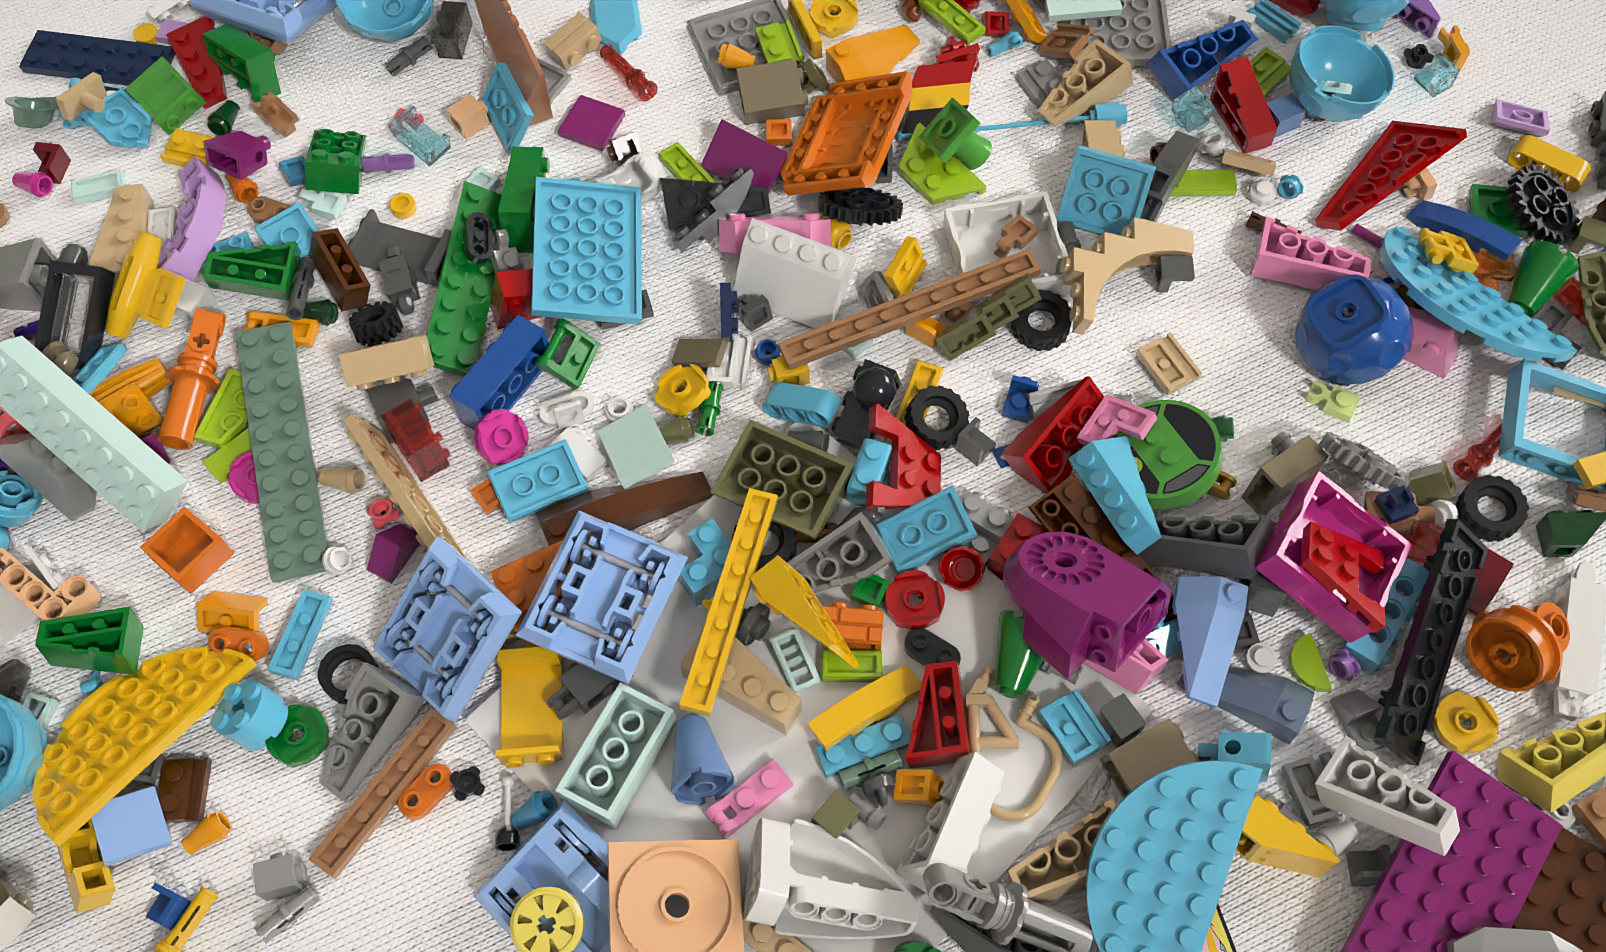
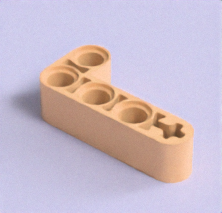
M0 548V583L42 620L86 614L99 603L101 598L99 590L85 577L79 575L72 576L53 592L8 551ZM7 565L8 567L3 570L2 567Z

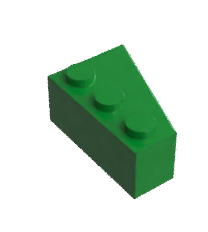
M292 241L284 245L270 246L269 244L262 245L261 248L247 250L239 248L209 252L203 279L212 289L289 301L294 285L292 278L298 270L301 251L296 241Z

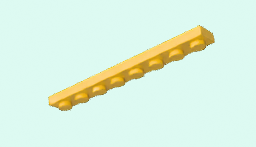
M751 488L748 490L679 704L682 710L711 716L751 588L752 581L750 577L756 572L778 501V495Z

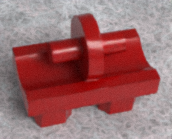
M953 36L947 37L946 46L940 47L941 54L936 56V63L934 64L978 60L977 55L980 47L978 43L965 47L963 40L956 42ZM978 60V62H977V64H976V66H975L973 72H975V71L978 70V68H979V66H980V65H979V60Z

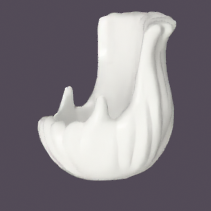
M640 153L630 157L613 173L597 178L594 182L640 187L642 205L656 197L662 190L660 177L665 178V172L662 163L656 156L650 153Z

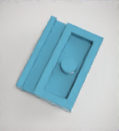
M1077 689L1045 706L1038 712L1039 717L1049 732L1055 737L1072 766L1094 754L1102 747L1109 745L1112 741Z

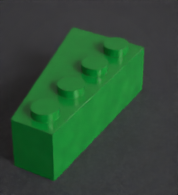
M513 147L498 216L501 229H506L509 236L508 247H516L518 253H533L536 177L546 178V173L550 171L549 157H545L543 147Z

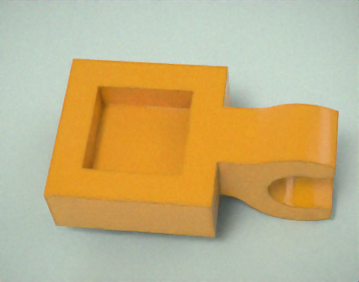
M1453 25L1450 34L1443 27L1438 33V39L1445 47L1442 53L1452 71L1460 70L1470 54L1469 46L1462 38L1457 25Z

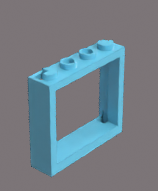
M1523 359L1508 372L1498 457L1566 481L1583 484L1573 466L1575 461L1582 458L1523 438L1529 384L1554 392V386L1605 404L1606 387L1595 384L1587 379L1566 374L1561 370L1540 365L1535 361ZM1589 404V405H1592V406L1601 408V409H1603V410H1606L1605 407H1601V406ZM1605 437V449H1604V452L1606 451V437ZM1606 484L1596 486V488L1606 490Z

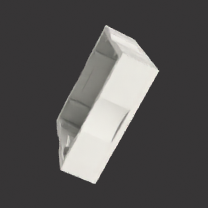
M1047 191L1014 196L998 202H979L945 208L943 229L956 275L1001 259L994 252L999 248L996 246V243L1002 238V228L1020 214L1039 228L1038 235L1021 250L1014 246L1007 256L1030 249L1041 268V274L1031 278L1037 290H1049L1061 296L1070 295L1072 286L1063 284V273L1060 272L1061 262L1064 257L1068 256V253L1058 234L1057 220ZM996 292L973 300L971 303L977 306Z

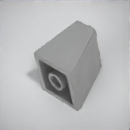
M34 238L0 247V309L41 312L50 261H57L41 238Z

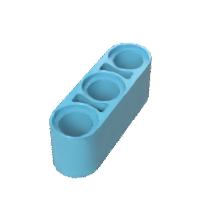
M777 382L763 402L762 409L769 416L776 419L827 427L842 402L835 393L829 390Z

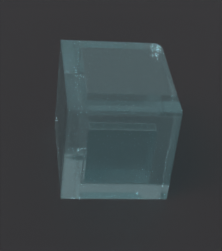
M1442 52L1435 54L1430 66L1417 73L1414 80L1434 98L1452 88L1461 70Z

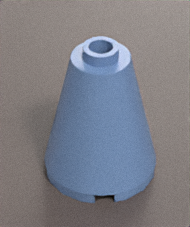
M695 713L687 714L676 724L671 782L672 793L678 802L690 805L705 804V798L715 796V801L719 800L733 789V773L706 718Z

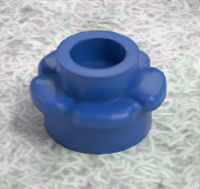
M771 339L762 340L755 349V357L763 365H769L773 359L781 356L778 344Z

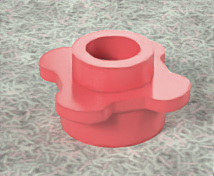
M388 497L375 500L367 508L366 512L369 516H372L374 520L373 526L377 529H382L385 524L397 521L400 517L399 511L394 509V503Z

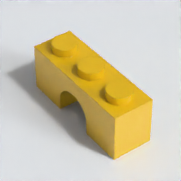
M89 819L60 847L57 846L76 914L110 905L115 891L109 866L105 867L104 862L99 859L96 835L92 821Z

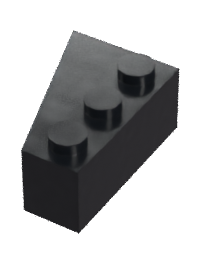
M867 359L864 360L862 366L858 365L855 370L853 381L864 369L880 367L887 370L893 376L896 390L901 385L896 370ZM852 388V391L848 390L842 402L844 410L841 417L837 416L835 418L831 431L834 432L832 436L838 442L861 450L864 439L874 440L876 433L868 430L869 410L858 403ZM891 404L886 406L884 409L888 411Z

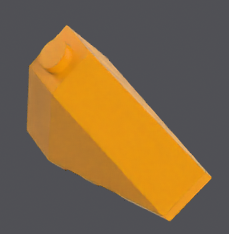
M907 25L845 39L826 49V71L836 82L890 74L893 71V67L899 61H903L920 44V39Z

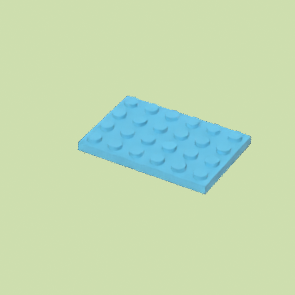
M536 177L531 316L641 324L640 187Z

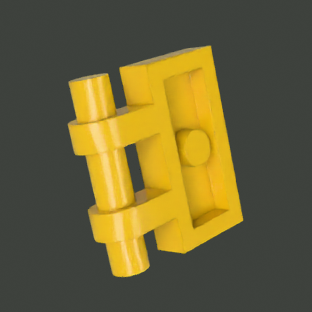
M1423 228L1419 231V242L1425 249V255L1428 260L1434 264H1440L1443 260H1446L1447 266L1453 271H1465L1471 274L1478 268L1479 264L1465 238L1442 230L1439 233L1432 232L1428 228Z

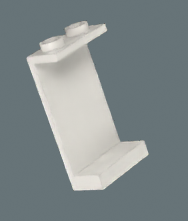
M31 547L25 550L33 560L26 568L53 592L66 581L59 572L54 574L51 568L55 565L44 552L39 555ZM0 584L1 648L41 620L38 615L2 584Z

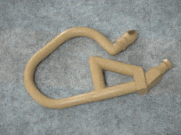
M985 666L979 678L977 677L971 690L965 696L970 753L976 752L980 755L981 749H1018L1019 739L993 696L984 694L990 678L995 674L992 668ZM1035 692L1029 694L1023 702L1022 708H1019L1016 724L1039 737L1047 744L1052 756L1051 768L1034 800L1025 808L1006 810L992 803L990 808L991 815L1004 821H1022L1035 815L1044 805L1062 770L1063 756L1059 743L1048 730L1029 720L1033 717V712L1039 704L1038 694L1035 701L1031 699ZM980 709L988 711L1003 736H981Z

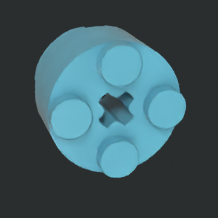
M250 679L238 685L232 683L226 687L222 695L223 700L210 723L211 727L216 729L220 735L248 751H258L267 746L263 742L270 736L276 738L280 733L288 716V706L284 704L283 701L286 700L282 696L258 681Z

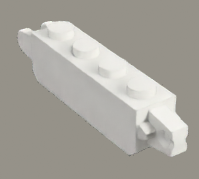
M1589 561L1581 562L1576 570L1571 571L1567 582L1557 588L1554 596V603H1557V606L1567 618L1570 628V641L1566 650L1562 652L1563 661L1559 673L1553 680L1544 681V683L1548 685L1547 696L1553 698L1554 716L1569 721H1574L1578 718L1582 702L1598 691L1606 618V589L1602 585L1595 584V573L1597 571L1595 570V565H1592Z

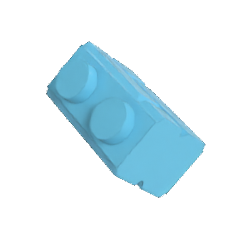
M868 438L864 439L847 486V501L866 506V484L872 481L883 484L886 471L891 462V445Z

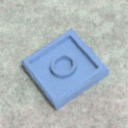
M154 786L111 799L91 818L105 867L172 846Z

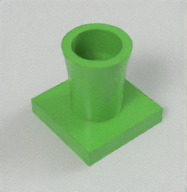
M953 97L918 136L942 161L947 163L955 155L969 170L982 166L989 158L992 150L991 142L974 132L981 122Z

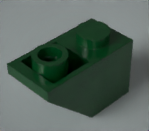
M1561 510L1548 512L1536 525L1543 557H1573L1606 520V512H1593L1592 510H1581L1576 513H1564Z

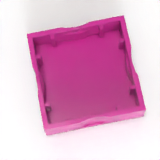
M1317 471L1296 486L1255 569L1351 643L1373 632L1367 626L1371 621L1360 611L1356 614L1351 612L1346 607V598L1336 589L1330 592L1301 566L1303 528L1312 521L1383 551L1384 569L1375 576L1359 565L1358 576L1359 592L1382 607H1385L1391 584L1399 575L1412 544L1381 519L1364 510L1352 496L1320 471Z

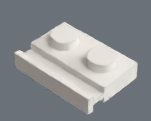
M713 333V339H722L721 334ZM734 335V342H727L728 345L721 366L708 367L706 376L708 381H715L714 386H717V382H720L723 387L734 388V386H741L742 389H746L753 339L749 336L747 339Z

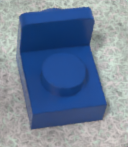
M1013 375L1001 416L1028 424L1031 411L1026 394L1038 391L1039 382L1033 381L1026 376L1019 377Z

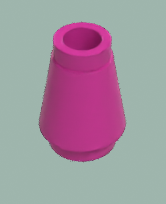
M17 172L12 177V183L15 187L37 197L49 195L53 189L52 179L44 172Z

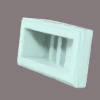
M797 626L769 638V642L790 688L795 693L822 682ZM792 639L795 640V645L781 650L779 645ZM800 650L801 655L788 661L785 660V655ZM803 660L805 661L806 666L793 672L790 671V666ZM808 671L810 672L812 677L798 683L795 682V677Z

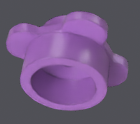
M1339 648L1337 650L1338 654L1330 657L1328 662L1329 669L1336 678L1351 681L1354 674L1361 672V666L1347 649Z

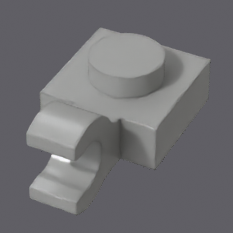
M506 229L496 230V235H493L494 251L490 257L495 275L497 271L523 269L516 247H508L509 236Z

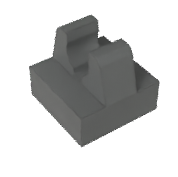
M763 294L757 298L748 295L741 299L744 305L740 308L744 323L751 332L773 319L769 301Z

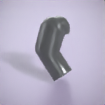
M866 506L854 508L838 526L840 527L860 512L875 525L881 521L882 514L878 511V508L867 509L865 508Z

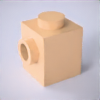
M468 94L446 109L451 126L466 140L490 124L487 116L489 112L487 106L482 100L477 101L471 94Z

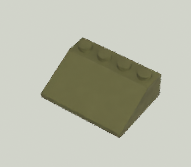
M749 420L710 492L742 508L749 488L778 495V501L772 521L815 540L847 492V486L853 472V463L753 420Z

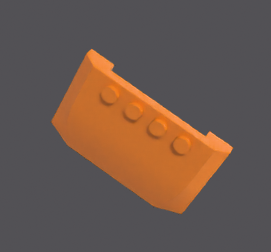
M908 71L831 83L828 86L830 92L826 96H818L813 101L781 170V177L784 180L783 189L787 196L867 187L875 184L912 96V78Z

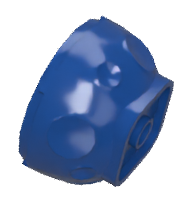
M1356 274L1329 281L1314 291L1307 299L1295 329L1296 345L1304 362L1318 376L1331 381L1332 384L1348 387L1351 384H1364L1385 376L1403 360L1407 352H1410L1414 338L1413 321L1408 307L1393 287L1379 279L1366 278ZM1346 313H1353L1349 318L1344 317Z

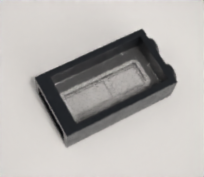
M51 260L34 347L42 352L51 342L61 341L68 347L69 351H72L79 358L75 369H82L102 347L115 273L103 267Z

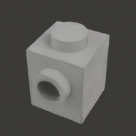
M288 852L275 853L268 860L253 863L255 892L258 897L266 902L297 894L304 888L303 881L307 880L305 864Z

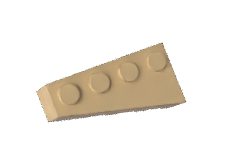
M143 184L116 187L88 264L90 266L103 267L115 273L112 291L114 290L123 261L140 231L147 232L148 210L154 209V201Z
M703 630L680 664L682 675L685 679H688ZM735 637L717 697L787 736L802 711L801 698Z
M1111 798L1103 804V807L1093 814L1090 813L1073 828L1067 832L1065 830L1044 848L1041 847L1009 869L1006 885L1008 886L1012 882L1024 885L1028 891L1027 899L1042 905L1085 889L1087 863L1092 845L1106 817L1117 806L1114 799Z

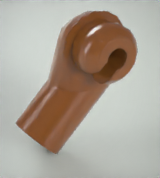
M906 0L901 7L906 20L909 22H917L922 15V11L917 10L918 0Z

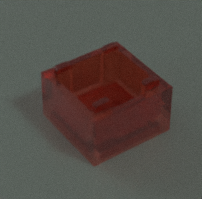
M408 399L380 415L406 461L420 482H423L450 466L447 458L451 454L447 448L442 449L439 442L443 440L440 432L434 434L431 430L430 422L424 420L420 414L423 411L420 403L414 405L412 400Z

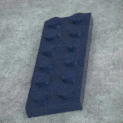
M37 30L19 67L23 73L69 79H84L92 72H95L101 76L103 83L129 86L160 57H163L172 64L176 53L172 46Z

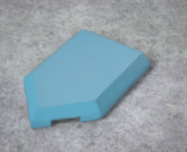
M591 0L589 2L592 23L596 25L602 38L600 44H606L613 48L614 52L622 55L627 50V46L633 40H637L642 34L637 0Z
M122 88L103 99L105 101V108L102 112L96 113L86 109L80 113V116L110 146L148 148L153 118Z

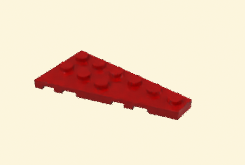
M1392 120L1315 218L1317 227L1338 231L1343 230L1466 139V129Z

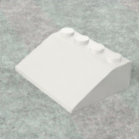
M752 218L742 245L733 291H737L740 300L748 295L757 298L763 294L769 301L771 312L816 329L834 322L858 258Z

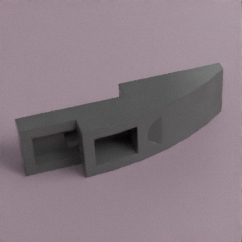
M1605 91L1599 101L1595 100L1591 107L1590 115L1593 116V120L1588 129V135H1591L1590 146L1598 148L1596 156L1600 157L1594 172V176L1597 177L1596 188L1606 190Z
M1178 130L1170 138L1152 165L1156 169L1140 219L1157 222L1174 187H1178L1201 143V139Z
M746 166L743 169L738 167L729 175L730 180L723 185L721 183L717 184L708 192L710 196L705 200L712 208L709 210L705 208L695 216L696 221L689 227L684 225L674 234L676 237L672 242L681 252L686 250L700 237L707 243H710L719 235V220L729 219V214L738 212L750 188L754 172Z

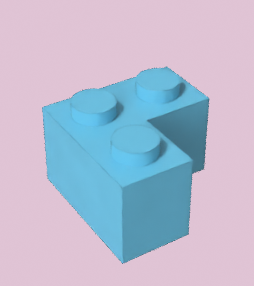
M713 518L688 532L690 547L698 559L684 566L679 576L681 585L696 606L701 605L703 600L715 596L731 546L730 541Z

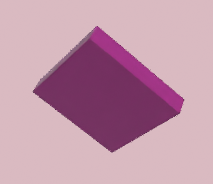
M580 95L557 130L558 135L603 152L608 144V140L612 138L626 116L625 110Z

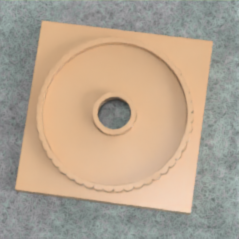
M738 839L608 842L609 952H744ZM680 895L687 901L689 910L685 916L675 918L667 913L665 901L669 896Z

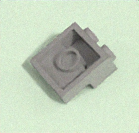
M965 490L960 500L979 538L963 546L977 551L985 567L1014 518L1011 517V513L1006 508H995L987 503L986 498L981 493H970Z

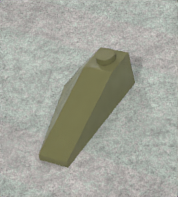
M1601 251L1580 255L1577 260L1579 263L1578 272L1587 330L1598 351L1606 357V253Z

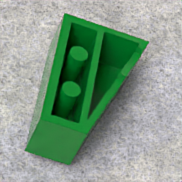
M228 23L202 33L208 56L226 75L232 74L238 80L237 86L241 90L246 88L252 94L251 100L254 103L261 101V97L266 96L268 92H272L274 95L281 94L274 64L275 56L270 48Z
M130 606L43 620L39 623L35 646L50 666L136 675L144 627Z

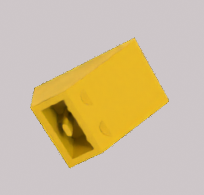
M1258 795L1252 800L1235 851L1246 861L1318 878L1340 861L1334 855V851L1329 845L1313 839L1306 833L1303 825L1293 819L1289 820L1282 815L1272 801L1260 798Z

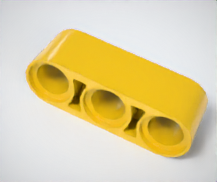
M1532 135L1521 136L1508 156L1510 165L1518 170L1526 165L1529 167L1532 164L1536 168L1541 165L1544 171L1550 169L1551 176L1558 175V182L1560 184L1565 182L1566 186L1564 189L1572 193L1580 190L1591 171L1590 164L1584 159Z

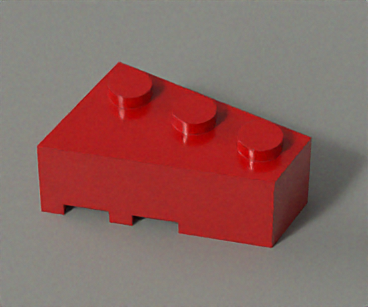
M1248 56L1221 64L1210 96L1215 109L1243 153L1247 154L1271 146L1277 133V125L1269 110Z
M532 269L497 271L490 303L497 330L505 328L517 315L529 321L542 317L531 316Z
M957 660L926 664L918 698L916 717L912 724L909 748L905 755L909 768L956 763L959 757L971 754L961 672Z

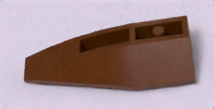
M1074 474L1028 507L1047 532H1069L1088 537L1160 580L1139 554L1137 555L1122 540L1102 508ZM1172 594L1170 597L1168 613L1166 614L1163 623L1169 622L1177 618V615H1174L1172 604L1174 596Z

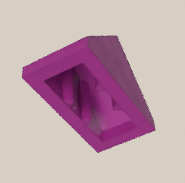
M401 523L377 533L367 571L392 584L420 545L416 539L418 533Z

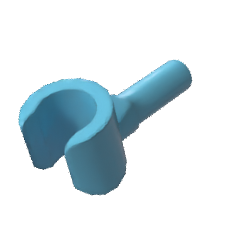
M93 670L91 679L80 683V690L83 694L87 693V697L103 685L100 679L101 671Z

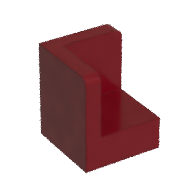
M36 142L33 151L42 162L38 172L46 173L54 184H61L71 159L60 144Z

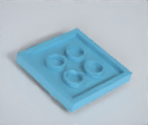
M1078 145L1057 222L1071 221L1074 227L1101 235L1107 232L1121 236L1123 228L1127 227L1134 217H1141L1156 167Z

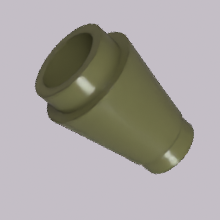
M679 416L659 427L667 445L688 443L689 439L695 438L694 429L688 416L684 418Z

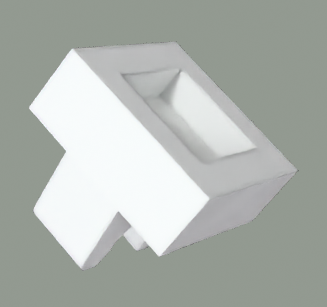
M1233 7L1229 14L1227 25L1244 20L1252 30L1256 15Z

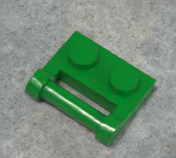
M559 318L554 325L555 331L543 355L538 357L535 366L541 371L550 373L576 390L580 388L601 343L569 321ZM568 335L571 339L557 364L552 360L564 336Z

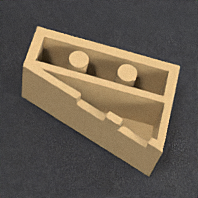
M1084 120L1082 146L1124 158V145H1121V131H1117L1115 121Z
M426 334L374 345L364 349H356L338 355L347 388L356 386L357 390L374 387V381L384 380V384L401 381L400 375L409 373L411 378L428 374L427 369L434 367Z

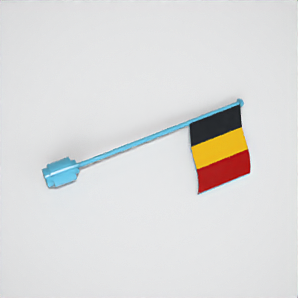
M978 60L918 66L912 81L909 112L903 131L897 134V140L902 142V139L911 138L919 123L926 128L952 97L968 110L971 78ZM1119 102L1094 104L1093 110H1089L1088 115L1077 116L1064 123L1084 120H1111L1116 122L1117 128H1120L1121 125L1127 123V108L1125 104H1119ZM1046 120L978 126L974 132L1048 125L1050 123Z

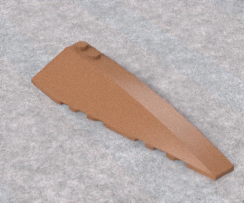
M474 0L496 64L498 62L506 63L534 114L529 126L553 118L544 73L523 29H520L519 22L516 16L513 15L508 1Z

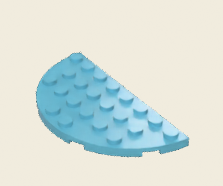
M1396 226L1390 229L1381 241L1382 246L1379 249V256L1391 278L1395 282L1407 286L1409 290L1406 294L1455 330L1463 334L1467 330L1481 336L1482 343L1489 347L1533 361H1540L1542 357H1547L1552 362H1563L1571 359L1578 351L1571 346L1570 340L1561 335L1556 336L1549 331L1548 326L1544 322L1530 318L1524 314L1523 308L1519 305L1508 303L1502 299L1501 294L1497 290L1480 284L1475 275L1463 271H1453L1447 266L1446 260H1443L1440 264H1434L1428 260L1425 255V249L1418 240L1411 236L1412 233L1406 228Z
M1223 760L1194 761L1176 765L1143 780L1131 789L1128 795L1108 814L1092 845L1085 878L1087 917L1099 952L1202 951L1263 769Z

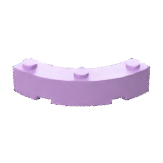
M195 156L178 173L182 184V192L186 194V201L181 204L175 222L178 230L172 241L167 239L161 247L158 268L166 269L193 282L196 273L207 258L217 235L222 230L221 223L225 209V190L222 179L218 173Z

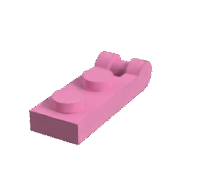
M772 759L722 800L710 806L704 814L710 822L714 821L719 827L718 832L723 839H726L793 786V782L776 761ZM731 808L736 816L729 820L724 813Z

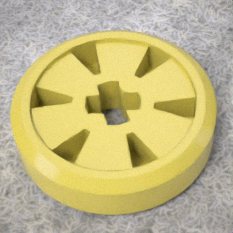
M540 887L528 892L516 904L510 920L511 938L519 952H573L579 945L585 929V917L580 903L571 893L557 887ZM543 916L547 919H555L556 924L552 925L555 930L552 933L548 930H540L539 925L543 924L541 921Z

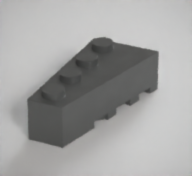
M1271 514L1259 515V520H1245L1244 515L1231 516V521H1214L1213 516H1202L1193 522H1186L1185 517L1155 518L1161 538L1140 552L1139 555L1147 564L1159 567L1205 572L1241 579H1253L1258 572L1255 566L1273 533Z

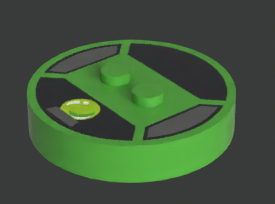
M1156 400L1138 405L1155 412L1157 420L1143 441L1119 431L1114 438L1128 437L1131 445L1130 449L1136 460L1137 470L1141 481L1144 483L1145 493L1152 509H1174L1196 501L1213 486L1222 467L1223 454L1220 435L1214 422L1199 408L1182 401Z

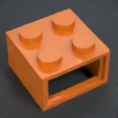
M185 506L140 546L153 562L190 595L235 554L221 537Z

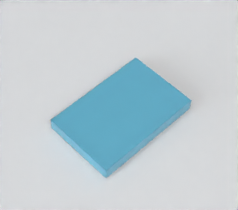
M498 62L481 100L489 110L488 115L506 150L512 153L513 147H519L534 114L506 63Z
M566 439L486 471L509 524L589 491Z
M953 485L875 524L893 559L892 563L898 575L905 571L915 570L941 557L953 547L963 546L979 538Z

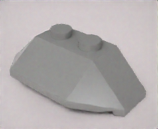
M13 434L0 440V459L70 521H74L94 510L97 491L32 434Z

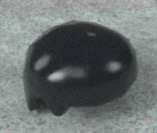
M868 367L857 375L853 383V392L858 403L868 410L875 404L885 408L891 404L896 395V385L893 376L887 370L880 367Z

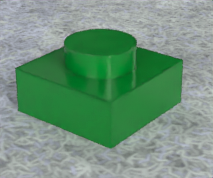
M874 574L868 578L858 580L851 594V600L863 605L876 606L879 610L885 598L886 590L890 586V581Z

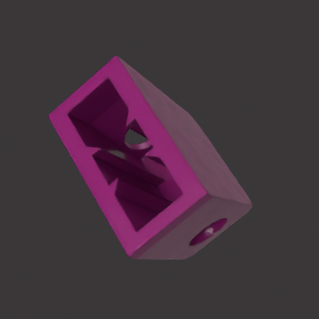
M243 131L218 136L204 141L206 162L211 167L238 179H244L267 165L266 151L271 148V143L264 135L254 137Z

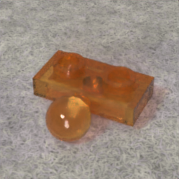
M1472 251L1479 264L1473 275L1480 279L1478 281L1480 284L1499 291L1500 286L1497 280L1513 281L1516 276L1514 253L1505 261H1502L1488 251H1479L1478 253Z

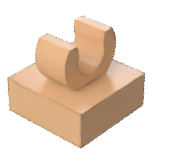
M1426 167L1406 182L1408 187L1403 188L1402 191L1407 198L1418 195L1421 201H1427L1432 199L1438 183Z

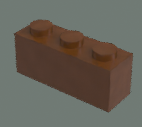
M334 228L312 232L309 255L341 312L366 307L371 285L339 229Z

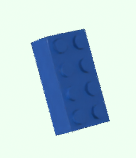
M517 315L512 322L505 326L503 333L497 340L489 344L485 354L478 362H474L471 365L466 376L453 386L449 394L461 423L475 431V426L480 418L489 411L501 409L510 411L543 372L535 366L538 357L543 355L549 343L543 328Z

